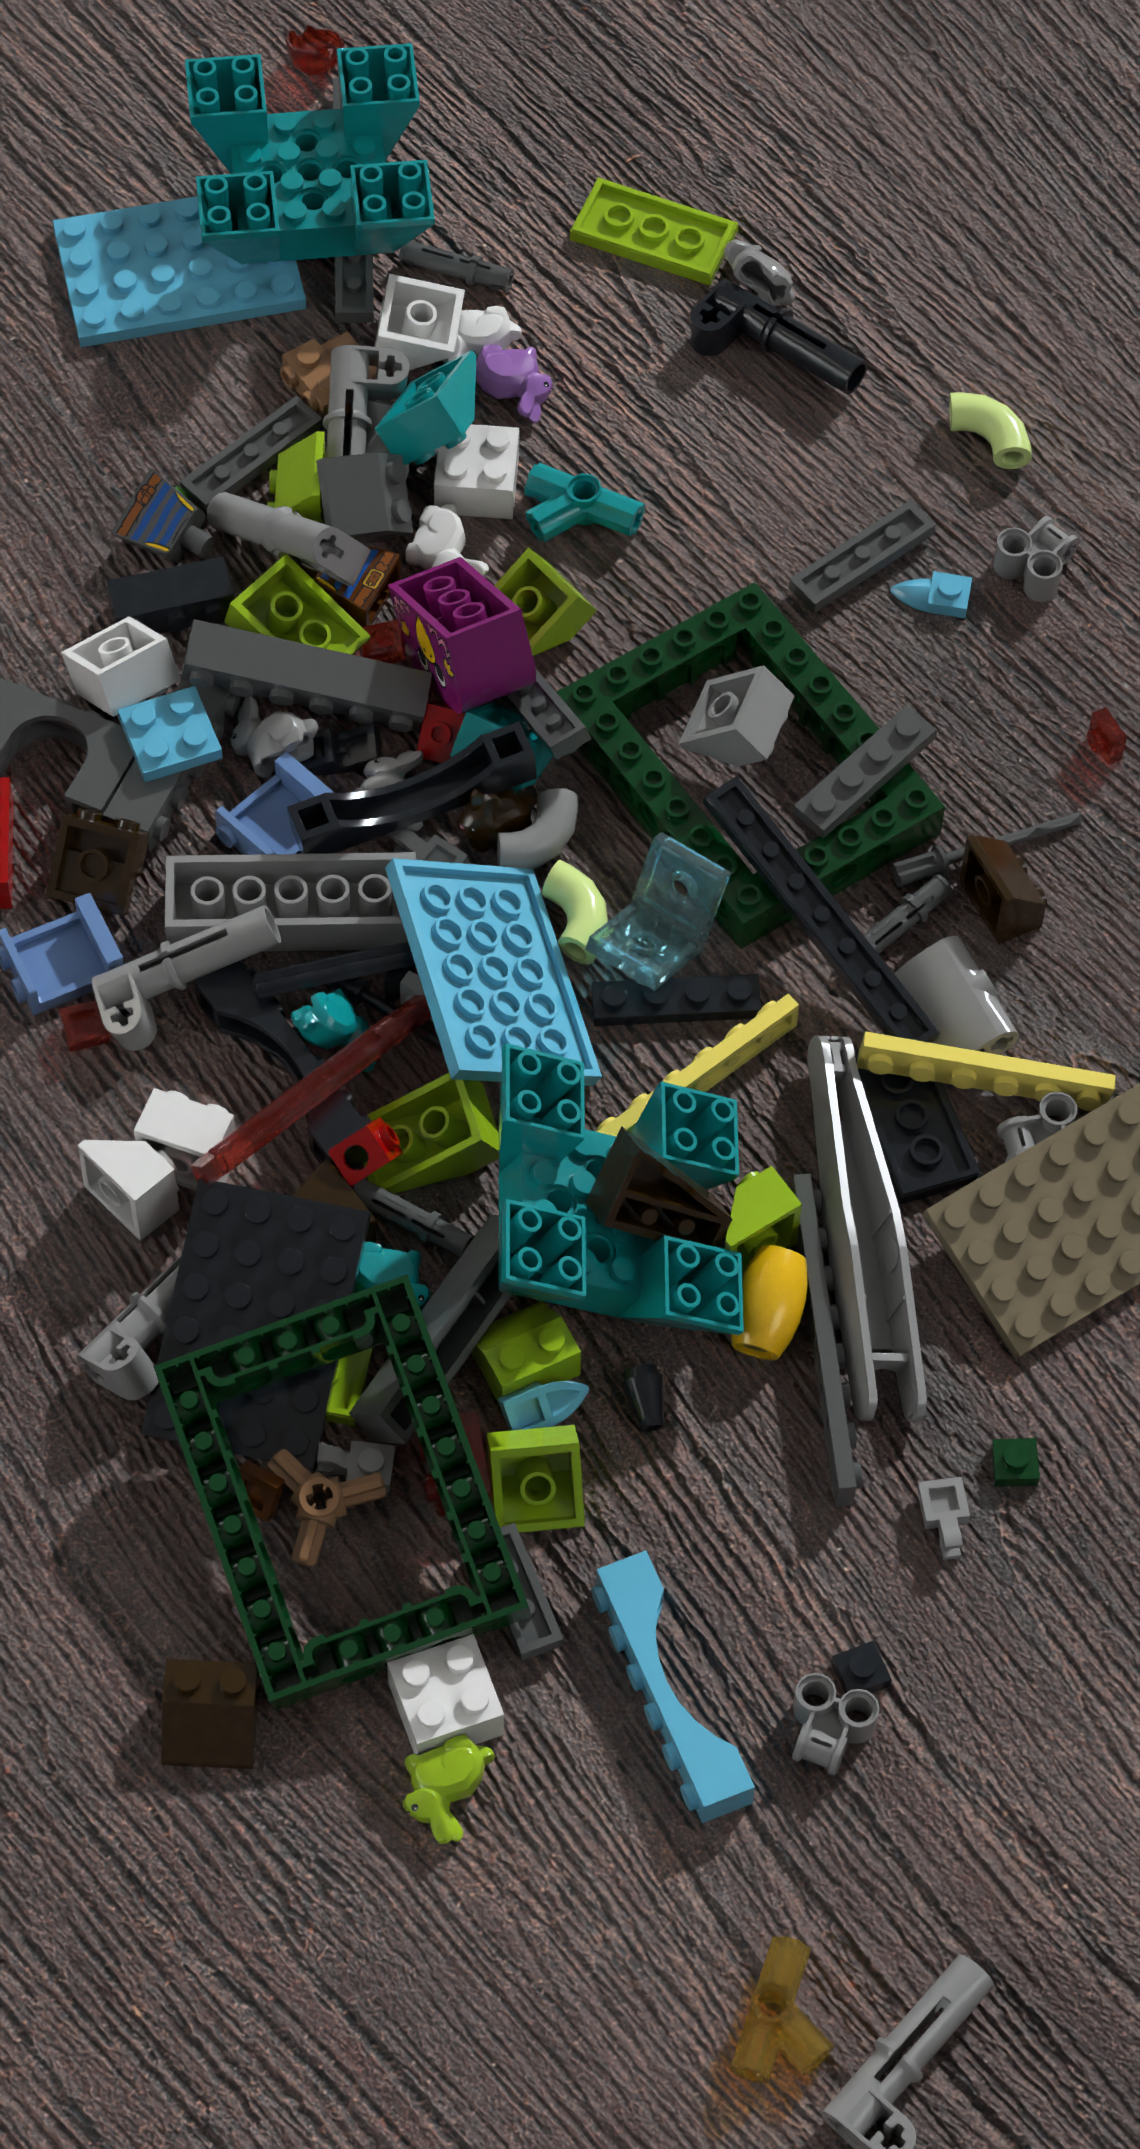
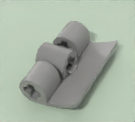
M948 936L939 940L914 956L894 973L940 1031L939 1037L931 1043L979 1051L983 1048L986 1053L998 1055L1010 1049L1017 1042L1019 1034L999 1003L1001 1001L992 982L983 969L979 970L958 936Z

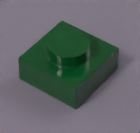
M992 1439L991 1455L994 1487L1038 1486L1040 1472L1037 1439Z

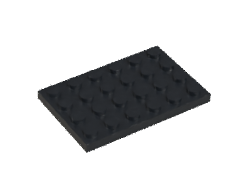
M199 1178L157 1365L354 1294L371 1213L369 1211ZM339 1360L216 1404L233 1454L269 1462L274 1454L282 1449H286L307 1470L315 1471L319 1445L322 1442ZM158 1382L156 1387L150 1392L141 1434L145 1437L180 1444Z

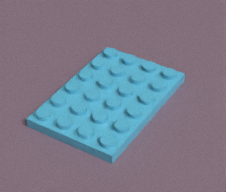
M197 196L52 220L80 347L306 309V297L296 260L240 264L202 242Z
M392 858L385 867L451 1079L501 1082L502 1046L508 1043L584 1062V1085L594 1086L602 1075L534 870L529 868Z

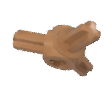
M282 1449L274 1454L267 1464L268 1469L273 1474L285 1479L284 1485L294 1493L291 1501L298 1507L295 1518L301 1521L291 1558L292 1561L303 1566L313 1567L317 1564L326 1530L334 1529L337 1518L347 1515L346 1508L379 1500L386 1496L385 1484L380 1473L339 1483L337 1476L328 1479L319 1471L311 1474L286 1449ZM324 1493L327 1508L317 1510L315 1495Z

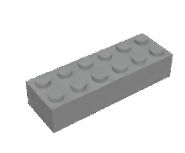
M416 852L166 856V941L168 940L173 944L266 905L277 924L281 943L261 952L369 950L408 941L385 867L392 858L416 860Z

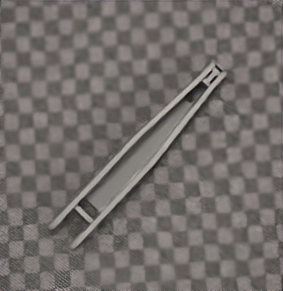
M814 1035L809 1043L807 1063L812 1091L823 1226L827 1233V1254L829 1265L832 1268L833 1289L838 1308L839 1325L854 1412L858 1420L870 1421L873 1419L878 1404L874 1370L887 1369L896 1372L904 1417L907 1421L919 1422L925 1414L927 1396L908 1249L900 1209L857 1068L852 1040L849 1037ZM838 1102H839V1106H840V1110H841V1114H842L843 1121H840ZM872 1350H888L893 1353H872Z

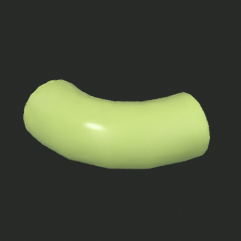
M964 392L950 393L949 421L951 431L975 432L983 436L991 444L994 463L1003 469L1021 468L1031 461V444L1024 423L1008 406L986 395Z
M558 860L545 880L542 897L561 907L567 916V926L558 940V945L562 952L575 962L589 965L598 956L609 928L606 902L593 880L574 866Z

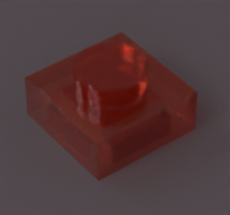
M397 620L362 627L371 636V640L362 647L364 658L387 663L406 660L405 642Z
M1106 707L1093 712L1087 732V740L1091 749L1097 754L1100 753L1107 765L1122 760L1127 736Z
M96 1000L59 1009L69 1052L111 1043L110 1034L102 1022Z

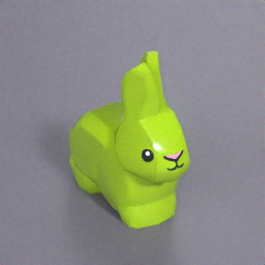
M462 1734L445 1741L443 1746L421 1755L414 1753L405 1758L404 1764L411 1775V1786L414 1792L405 1797L403 1808L411 1817L419 1822L430 1824L432 1834L439 1844H446L451 1840L454 1842L461 1841L463 1830L450 1812V1803L473 1795L482 1782L485 1765L492 1763L495 1758L493 1750L487 1746L476 1745L466 1734Z

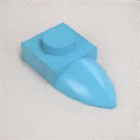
M933 571L932 579L907 580L890 587V592L902 603L914 609L928 613L966 618L972 577Z
M572 1381L552 1382L545 1385L534 1382L498 1398V1402L509 1431L552 1427L568 1418L580 1406L589 1391L588 1385Z

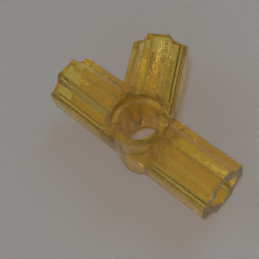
M787 1936L772 1937L756 1988L751 1995L750 2007L729 2068L731 2072L737 2074L741 2079L753 2083H769L779 2051L804 2077L819 2067L834 2049V2045L795 2004L811 1953V1948L805 1946L800 1940ZM765 2002H774L781 2007L783 2012L778 2016L768 2017L762 2014L758 2007Z

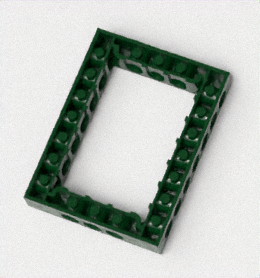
M755 582L556 692L585 725L591 737V740L579 747L581 752L741 949L794 918L757 872L755 874L751 872L627 719L631 718V713L652 701L660 702L664 699L665 694L686 682L694 683L697 681V676L720 663L724 666L731 662L736 656L738 643L751 658L753 668L764 665L794 695L790 706L799 716V723L803 727L808 726L823 744L822 750L825 754H831L839 765L879 730L872 719ZM909 763L868 798L870 800L869 808L838 825L824 839L819 836L796 849L832 896L941 833L945 806Z
M407 1274L153 1366L266 1694L275 1711L388 1670L387 1662L472 1634L477 1637L531 1617L529 1605ZM384 1343L473 1590L462 1585L452 1586L445 1589L446 1594L414 1606H411L410 1602L403 1604V1610L370 1622L367 1618L359 1621V1626L329 1637H325L324 1634L316 1636L308 1641L304 1651H302L216 1404Z

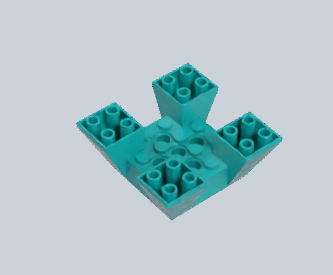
M413 44L338 48L337 64L340 109L267 114L261 54L185 59L190 123L230 172V174L196 176L202 242L240 264L394 253L435 224L428 161L386 162V159L420 107Z
M505 1043L502 1046L499 1113V1291L654 1326L733 1335L742 1334L744 1332L742 1254L666 1235L657 1241L603 1226L586 1203V1200L616 1136L585 1129L584 1062ZM661 1081L656 1086L631 1133L706 1190L739 1177L737 1100Z

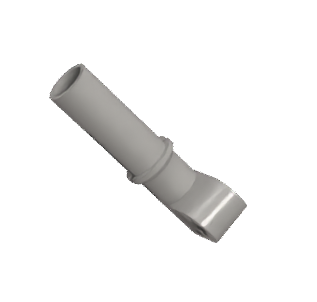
M342 345L333 348L331 351L328 414L323 418V426L327 429L326 458L343 456L345 404H351L349 455L366 454V434L372 428L371 419L367 416L368 398L389 400L395 399L403 393L410 370L409 360L404 353L393 348ZM369 366H377V380L369 379ZM386 371L392 372V377H387Z
M222 492L212 498L207 508V520L213 529L263 545L270 552L275 549L273 554L277 556H284L285 554L295 556L328 577L353 587L371 551L368 547L338 528L301 517L298 512L294 511L293 513L292 508L286 506L273 508L231 493Z
M266 905L260 906L173 944L168 940L160 944L159 950L93 977L92 986L106 1030L127 1050L138 1051L149 1046L157 1033V1024L150 998L173 988L181 991L187 989L188 982L281 943L277 924ZM126 1009L131 1014L128 1020L120 1012L121 1010Z
M182 1254L140 1295L138 1292H134L129 1297L130 1304L76 1356L79 1365L96 1383L124 1399H140L149 1394L159 1382L153 1367L155 1365L144 1350L159 1335H164Z
M959 1954L886 2038L879 2037L874 2042L875 2051L821 2112L827 2124L855 2149H886L882 2146L884 2137L890 2140L894 2135L900 2138L899 2147L892 2145L888 2149H914L916 2144L914 2125L892 2104L910 2083L920 2082L923 2078L921 2070L994 1987L990 1976L973 1960ZM940 2009H942L943 2012L939 2015V2017L926 2030V2032L920 2037V2039L913 2045V2047L907 2052V2054H905L901 2058L899 2063L887 2075V2077L880 2083L878 2080L895 2063L897 2058L917 2037V2035L930 2022V2020L936 2015V2013ZM882 2116L887 2120L884 2123L883 2133L878 2130L870 2141L864 2137L865 2134Z

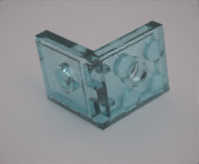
M663 832L659 833L653 838L631 903L589 936L585 950L599 957L603 963L614 966L631 976L637 983L655 991L703 951L731 872ZM674 880L684 884L687 889V897L680 895L676 891L673 884Z

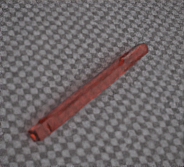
M414 995L210 1148L206 1154L189 1166L197 1183L199 1178H201L206 1185L211 1186L222 1176L231 1172L431 1018L425 995Z

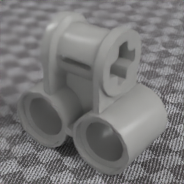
M1049 516L1040 519L1029 533L1020 528H1007L997 538L993 562L994 570L1005 579L1013 580L1023 576V589L1030 599L1038 602L1050 601L1058 593L1062 566L1074 555L1079 546L1080 539L1075 535L1068 536L1054 525V520Z
M1052 1092L1042 1098L1037 1115L1028 1117L1017 1116L1000 1123L996 1130L998 1137L1004 1140L1008 1154L1005 1162L1075 1122L1077 1104L1074 1099L1063 1092ZM1048 1116H1058L1064 1121H1053Z
M811 1673L802 1677L796 1685L793 1712L795 1718L803 1727L796 1742L792 1760L799 1762L801 1759L828 1768V1774L835 1776L844 1756L847 1743H865L875 1733L879 1714L878 1700L872 1693L863 1689L850 1690L840 1699L836 1697L835 1684L824 1674ZM808 1695H818L826 1703L821 1706H811L803 1698ZM850 1711H861L866 1714L868 1720L860 1723L854 1722L846 1714Z

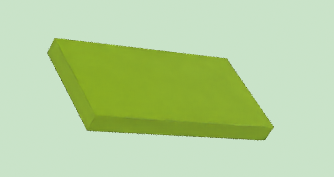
M598 177L570 230V240L711 286L725 258L724 249L727 243L734 240L738 232V222Z

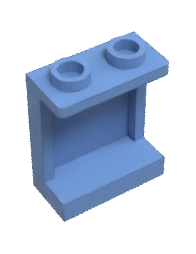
M286 751L275 760V775L230 812L223 806L215 811L216 834L224 845L229 848L234 846L243 855L301 854L291 830L287 807L323 793L334 792Z
M90 893L75 898L76 912L14 937H10L6 928L0 929V966L3 971L11 970L15 978L10 980L14 994L19 1003L27 1002L32 1015L93 992V977L124 964L123 956Z

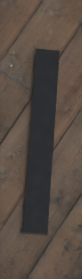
M734 777L706 795L702 803L883 1033L888 1036L929 1043L936 1040L940 1035V1031L739 777Z

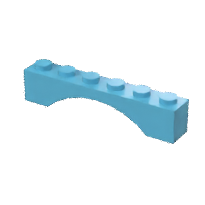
M647 1551L596 1569V1585L591 1588L593 1600L600 1613L607 1612L611 1620L612 1626H609V1634L617 1652L625 1651L630 1665L626 1666L629 1680L635 1691H643L648 1704L644 1705L647 1720L653 1731L660 1729L666 1742V1744L662 1745L665 1760L671 1771L678 1769L684 1784L680 1785V1790L688 1810L693 1811L696 1809L701 1822L704 1823L753 1804L755 1786L737 1747L716 1737L699 1724L680 1704L665 1678L658 1657L656 1626L662 1610L664 1588Z

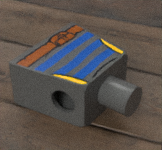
M152 468L147 472L111 533L127 544L174 562L180 561L187 549L203 558L210 551L214 542V537L200 529L206 515Z

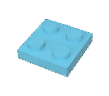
M196 686L118 709L120 723L144 782L223 758L221 746Z

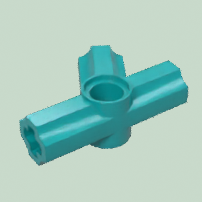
M540 462L538 465L534 464L530 470L524 487L526 496L542 502L526 511V520L533 534L539 541L542 540L543 542L550 540L576 524L591 525L597 523L627 536L635 535L641 526L645 513L644 503L601 487L598 478L591 474L584 473L573 476Z

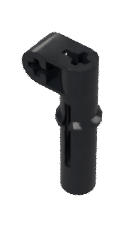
M728 279L720 281L691 312V345L699 354L705 356L718 355L726 350L741 333H744L758 341L763 351L780 354L847 395L853 393L858 388L867 372V361L793 318V312L786 308L779 310ZM714 317H717V323H714Z

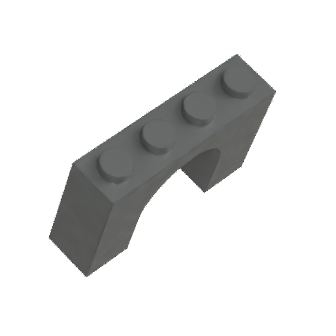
M0 678V778H2L16 754L26 745L47 738L69 741L85 753L86 759L64 795L67 815H76L78 808L102 813L101 821L104 822L103 814L135 760L122 726L106 720L97 712H86L73 707L59 697L50 698L33 691L23 683H12Z

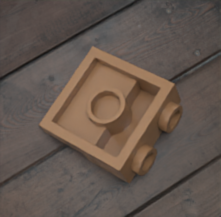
M348 331L321 345L313 338L282 354L280 375L285 385L289 389L294 388L300 395L301 400L322 418L328 414L331 351L337 346L358 345ZM369 366V379L377 380L376 366ZM345 404L346 415L351 412V404Z

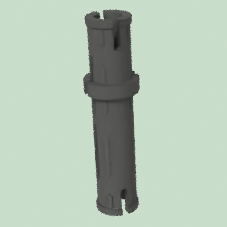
M410 241L401 247L399 254L400 263L466 280V284L472 286L477 284L486 285L508 293L514 280L515 272L513 268L486 262L483 260V257L477 255L472 257L463 256L415 241Z
M939 874L934 875L930 881L913 895L908 893L901 898L900 905L864 934V937L878 954L881 953L913 925L924 923L928 919L930 911L947 897L953 895L952 887L944 877Z
M366 1178L356 1183L353 1187V1191L368 1210L418 1235V1241L426 1245L431 1242L460 1258L475 1237V1235L442 1220V1214L436 1211L429 1213L367 1181Z

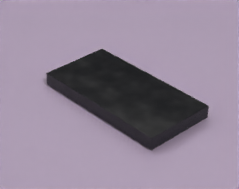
M855 1052L856 1064H857L858 1052ZM858 1068L890 1179L900 1205L964 1187L975 1181L979 1175L982 1176L943 1083L935 1081L920 1082L911 1077L889 1073L875 1074L870 1070Z

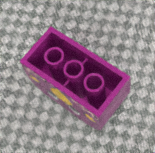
M458 557L388 585L403 643L414 668L432 673L430 689L456 713L460 714L533 685L536 682L535 662L521 609L463 558Z

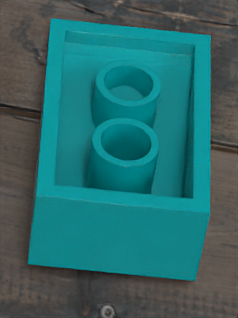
M470 350L411 381L375 427L376 432L389 452L402 455L404 466L413 461L416 465H420L436 454V449L444 445L447 449H451L467 438L465 432L475 417L476 354L474 351Z

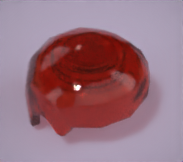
M307 25L301 35H296L295 31L290 30L285 40L287 52L294 67L307 75H320L338 66L337 49L345 48L344 41L338 32L329 28H314L311 25Z

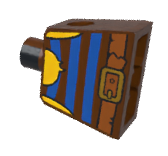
M369 546L366 547L371 551L353 587L328 577L302 561L301 568L367 633L390 597L388 585L401 579L400 555Z

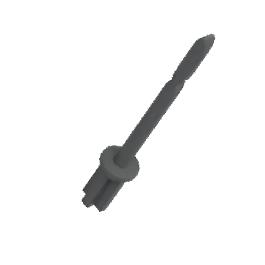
M1081 812L994 839L1007 841L1009 846L1082 824ZM936 845L932 847L931 852L893 863V866L890 867V872L894 877L895 885L900 887L937 874L942 877L948 876L949 865L963 861L965 847L945 853L941 846Z

